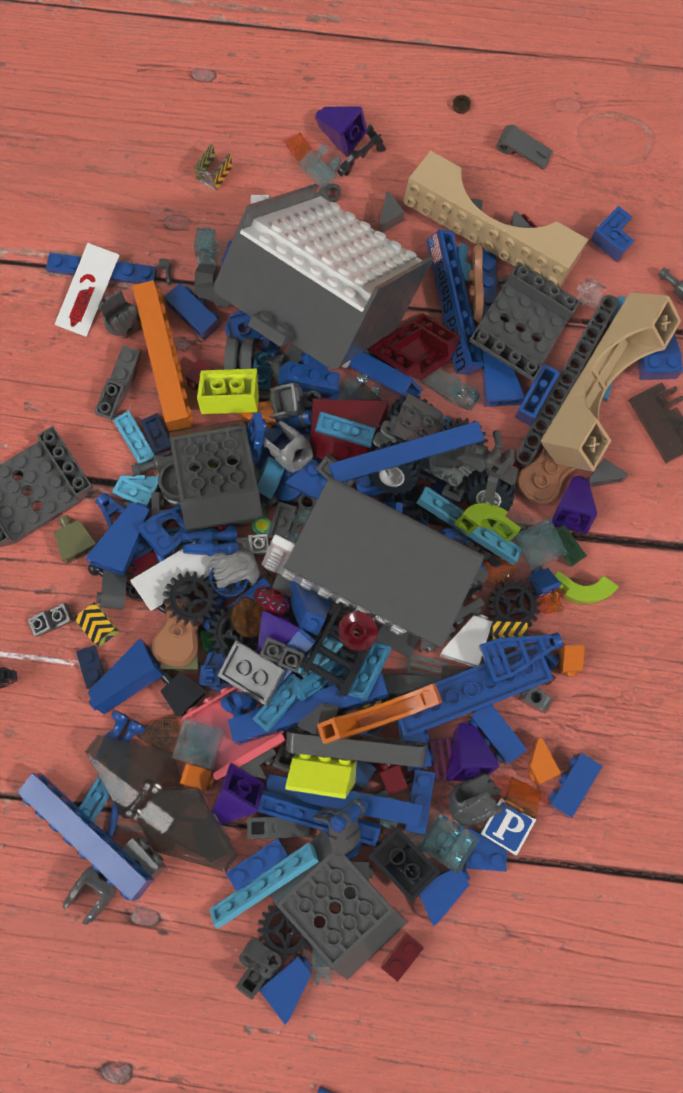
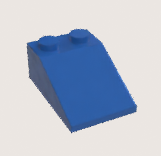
M675 333L665 350L649 354L638 360L640 380L677 379L683 372L681 351Z

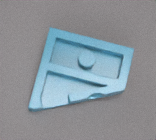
M159 475L120 476L112 493L132 503L137 504L139 502L145 504L148 508L152 501L151 492H156L159 488Z

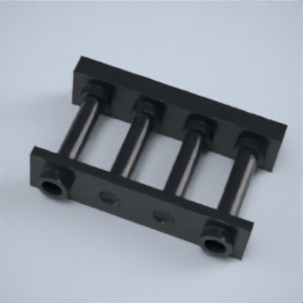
M339 602L336 606L332 605L327 614L330 618L309 658L305 656L300 665L302 668L300 675L304 676L308 670L335 684V687L338 688L335 695L343 698L348 694L370 648L363 651L354 650L353 652L356 654L353 660H348L322 645L327 635L342 643L338 632L331 628L336 618L341 620L346 615L340 611L344 603ZM375 621L379 632L382 624ZM317 653L345 667L347 671L345 676L339 678L313 663Z

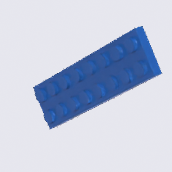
M538 643L525 647L528 656H533L540 652ZM520 650L505 655L509 665H514L522 659ZM544 656L513 677L496 683H492L484 663L435 682L443 703L397 721L404 738H408L554 679Z

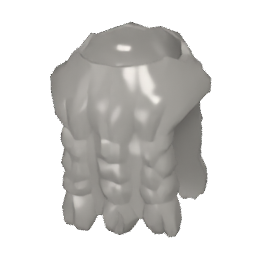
M279 421V426L291 442L284 449L280 450L266 437H263V445L269 449L270 454L279 462V465H282L287 471L294 473L303 469L312 460V447L309 440L304 435L299 434V431ZM299 449H302L301 455L297 459L293 460L295 457V453Z
M240 548L231 555L220 559H213L209 563V568H215L213 576L217 580V588L225 587L232 591L233 583L244 579L248 580V586H253L261 576L255 556L249 550ZM241 581L239 586L244 585V581Z

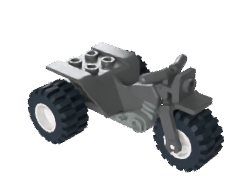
M408 393L407 396H403L400 400L397 399L387 421L383 422L380 432L376 433L373 440L374 445L377 446L376 450L442 432L444 414L434 408L431 403L428 404V400L425 398L422 400L420 396L414 397ZM495 430L493 431L495 446L492 451H489L485 446L473 444L371 474L369 479L373 481L372 484L374 486H378V490H384L386 494L393 493V495H398V493L406 494V491L412 490L421 469L446 481L451 486L459 485L465 475L468 476L470 473L465 492V500H467L468 506L477 503H489L492 506L496 505L509 511L515 496L518 468L512 466L515 461L513 457L515 450L510 448L502 453V437L500 431Z

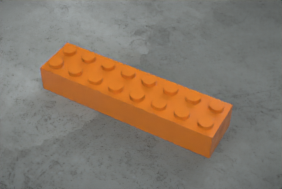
M154 280L132 285L165 423L169 432L192 428L191 423H194V418L189 406L190 402L186 393V386L182 377L177 349L173 341V333L169 325V317L160 286L156 287Z

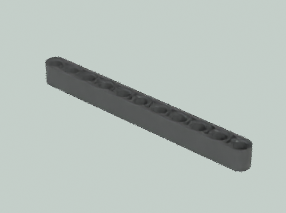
M606 295L600 301L514 457L518 469H523L533 460L541 445L540 441L566 400L615 311L618 301L613 295ZM604 304L609 305L611 308L605 307ZM596 319H600L603 323H598ZM587 334H592L595 338H590ZM579 349H584L586 353H581ZM571 364H576L578 368H573ZM562 379L569 380L570 384L564 383ZM554 394L560 395L562 399H556ZM549 409L553 412V414L549 415L545 412V410ZM536 425H542L545 430H539ZM528 440H533L536 446L529 445ZM519 456H525L528 461H521Z

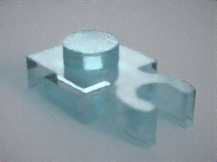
M312 947V971H318L315 977V984L319 985V979L325 977L327 985H330L331 975L328 971H333V969Z

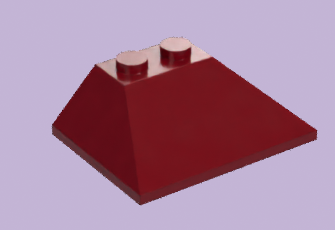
M422 313L369 347V351L405 375L423 380L450 361L458 346L461 335Z
M313 399L310 434L313 457L324 459L326 455L330 454L337 461L375 451L377 446L373 442L372 446L368 448L315 432L319 413L324 412L376 428L375 437L376 433L380 432L383 422L387 421L388 400Z

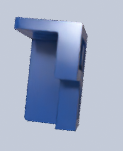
M618 206L595 229L591 241L616 262L620 261L622 255L635 241L622 231L631 221L632 216Z

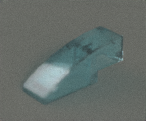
M439 369L423 380H420L440 396L468 411H471L480 398L477 389L462 383L460 378Z

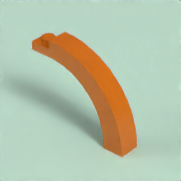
M436 683L387 702L331 718L317 724L324 745L392 723L443 702Z

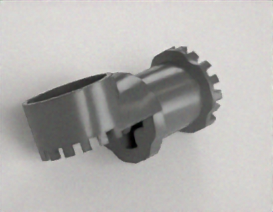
M332 183L324 188H320L319 192L315 193L314 198L321 196L329 202H337L341 198V189L338 184ZM332 189L338 191V194L334 197L328 194Z
M281 354L275 355V357L272 356L267 360V363L272 368V376L276 387H278L279 369L284 365Z

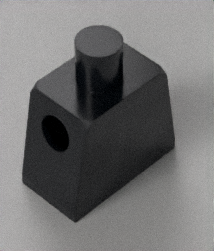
M166 670L163 676L160 677L166 685L160 692L175 715L180 719L187 713L188 709L194 707L208 693L182 672L174 677L169 670Z

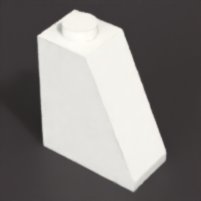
M478 614L473 616L442 650L440 657L471 667L479 666L482 658L479 645L487 642L492 621H489V618L484 615Z

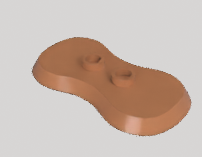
M481 243L473 248L472 267L469 271V281H472L469 296L472 297L473 320L479 324L482 320L484 304L483 249Z
M543 448L541 455L520 471L517 480L518 487L530 500L539 504H548L559 495L566 476L577 468L556 464L547 450Z
M197 587L198 592L204 597L203 592ZM177 602L178 606L184 611L183 606ZM204 606L194 607L192 613L200 612ZM167 611L164 624L152 642L153 656L156 660L168 666H186L197 654V632L200 623L197 621L196 625L192 626L191 621H189L184 626V620L176 623L177 616L170 618L172 611Z

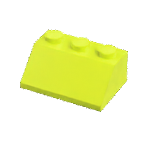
M257 369L201 371L197 396L201 414L258 412Z
M296 754L291 762L285 789L346 799L356 782L357 760Z

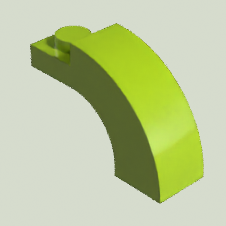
M477 503L470 506L454 523V525L468 535L478 527L490 529L508 543L521 529V527L505 517L508 511L496 505L492 506L489 503Z
M559 571L554 574L561 584L558 590L566 591L562 598L577 605L600 603L619 588L618 585L604 575L595 584L582 586L576 584Z

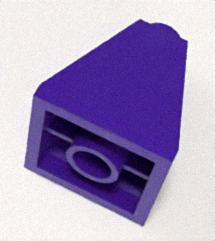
M360 106L323 107L315 115L319 128L346 157L350 155V152L354 150L367 133L363 110Z
M582 476L572 478L551 519V526L560 528L565 525L568 530L588 533L597 516L589 480Z
M267 610L263 611L257 652L261 653L267 636L288 644L300 630L297 621L284 614H275Z
M469 722L458 724V728L454 731L446 777L447 781H468L483 773L488 775L493 773L499 767V763L476 726L470 725Z
M230 763L211 809L210 817L212 820L226 824L256 813L259 808L264 783L233 763Z

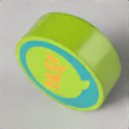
M266 517L255 519L252 525L254 533L256 535L268 534L271 522Z

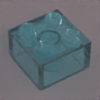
M551 518L515 536L532 570L542 568L569 554Z
M184 719L172 758L213 770L225 731Z
M440 814L419 848L456 874H459L480 838L450 818Z

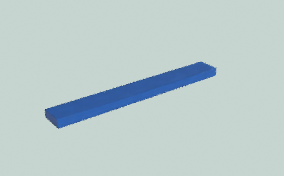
M477 421L334 462L328 466L332 478L344 483L480 443L485 439Z
M271 774L268 776L265 791L333 809H343L351 800L361 797L368 803L367 810L363 814L364 816L417 827L421 826L424 811L423 805L350 791L346 799L286 790V777Z

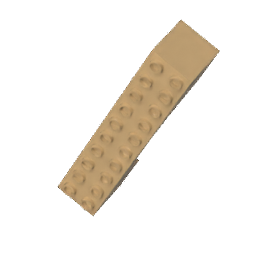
M430 151L409 177L403 203L468 239L470 242L477 245L481 243L486 251L491 252L513 266H516L518 262L560 288L578 262L588 239L557 221L543 227L521 228L501 223L489 217L468 197L462 183V168Z
M629 293L540 441L556 464L594 472L611 442L599 421V409L606 390L613 380L632 363L649 354L665 350L682 321L669 296Z

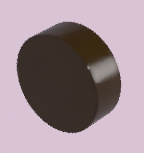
M465 95L456 96L453 100L454 111L458 114L467 113L470 109V99Z

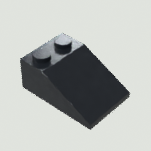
M398 826L368 854L373 862L411 902L441 873Z

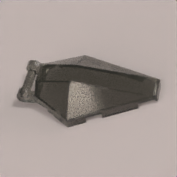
M100 735L95 737L85 751L123 819L161 821L173 830L176 826L175 823L191 801L194 802L197 798L184 784L180 783L181 775L171 751ZM181 793L185 795L184 799L168 819L165 815L180 797Z
M146 779L142 784L143 788L124 812L128 817L137 820L153 851L227 872L238 857V854L229 841L231 839L215 813L212 814L206 805L207 800L201 790L193 787L165 788L160 787L150 779ZM152 792L154 796L141 812L138 808L148 793Z

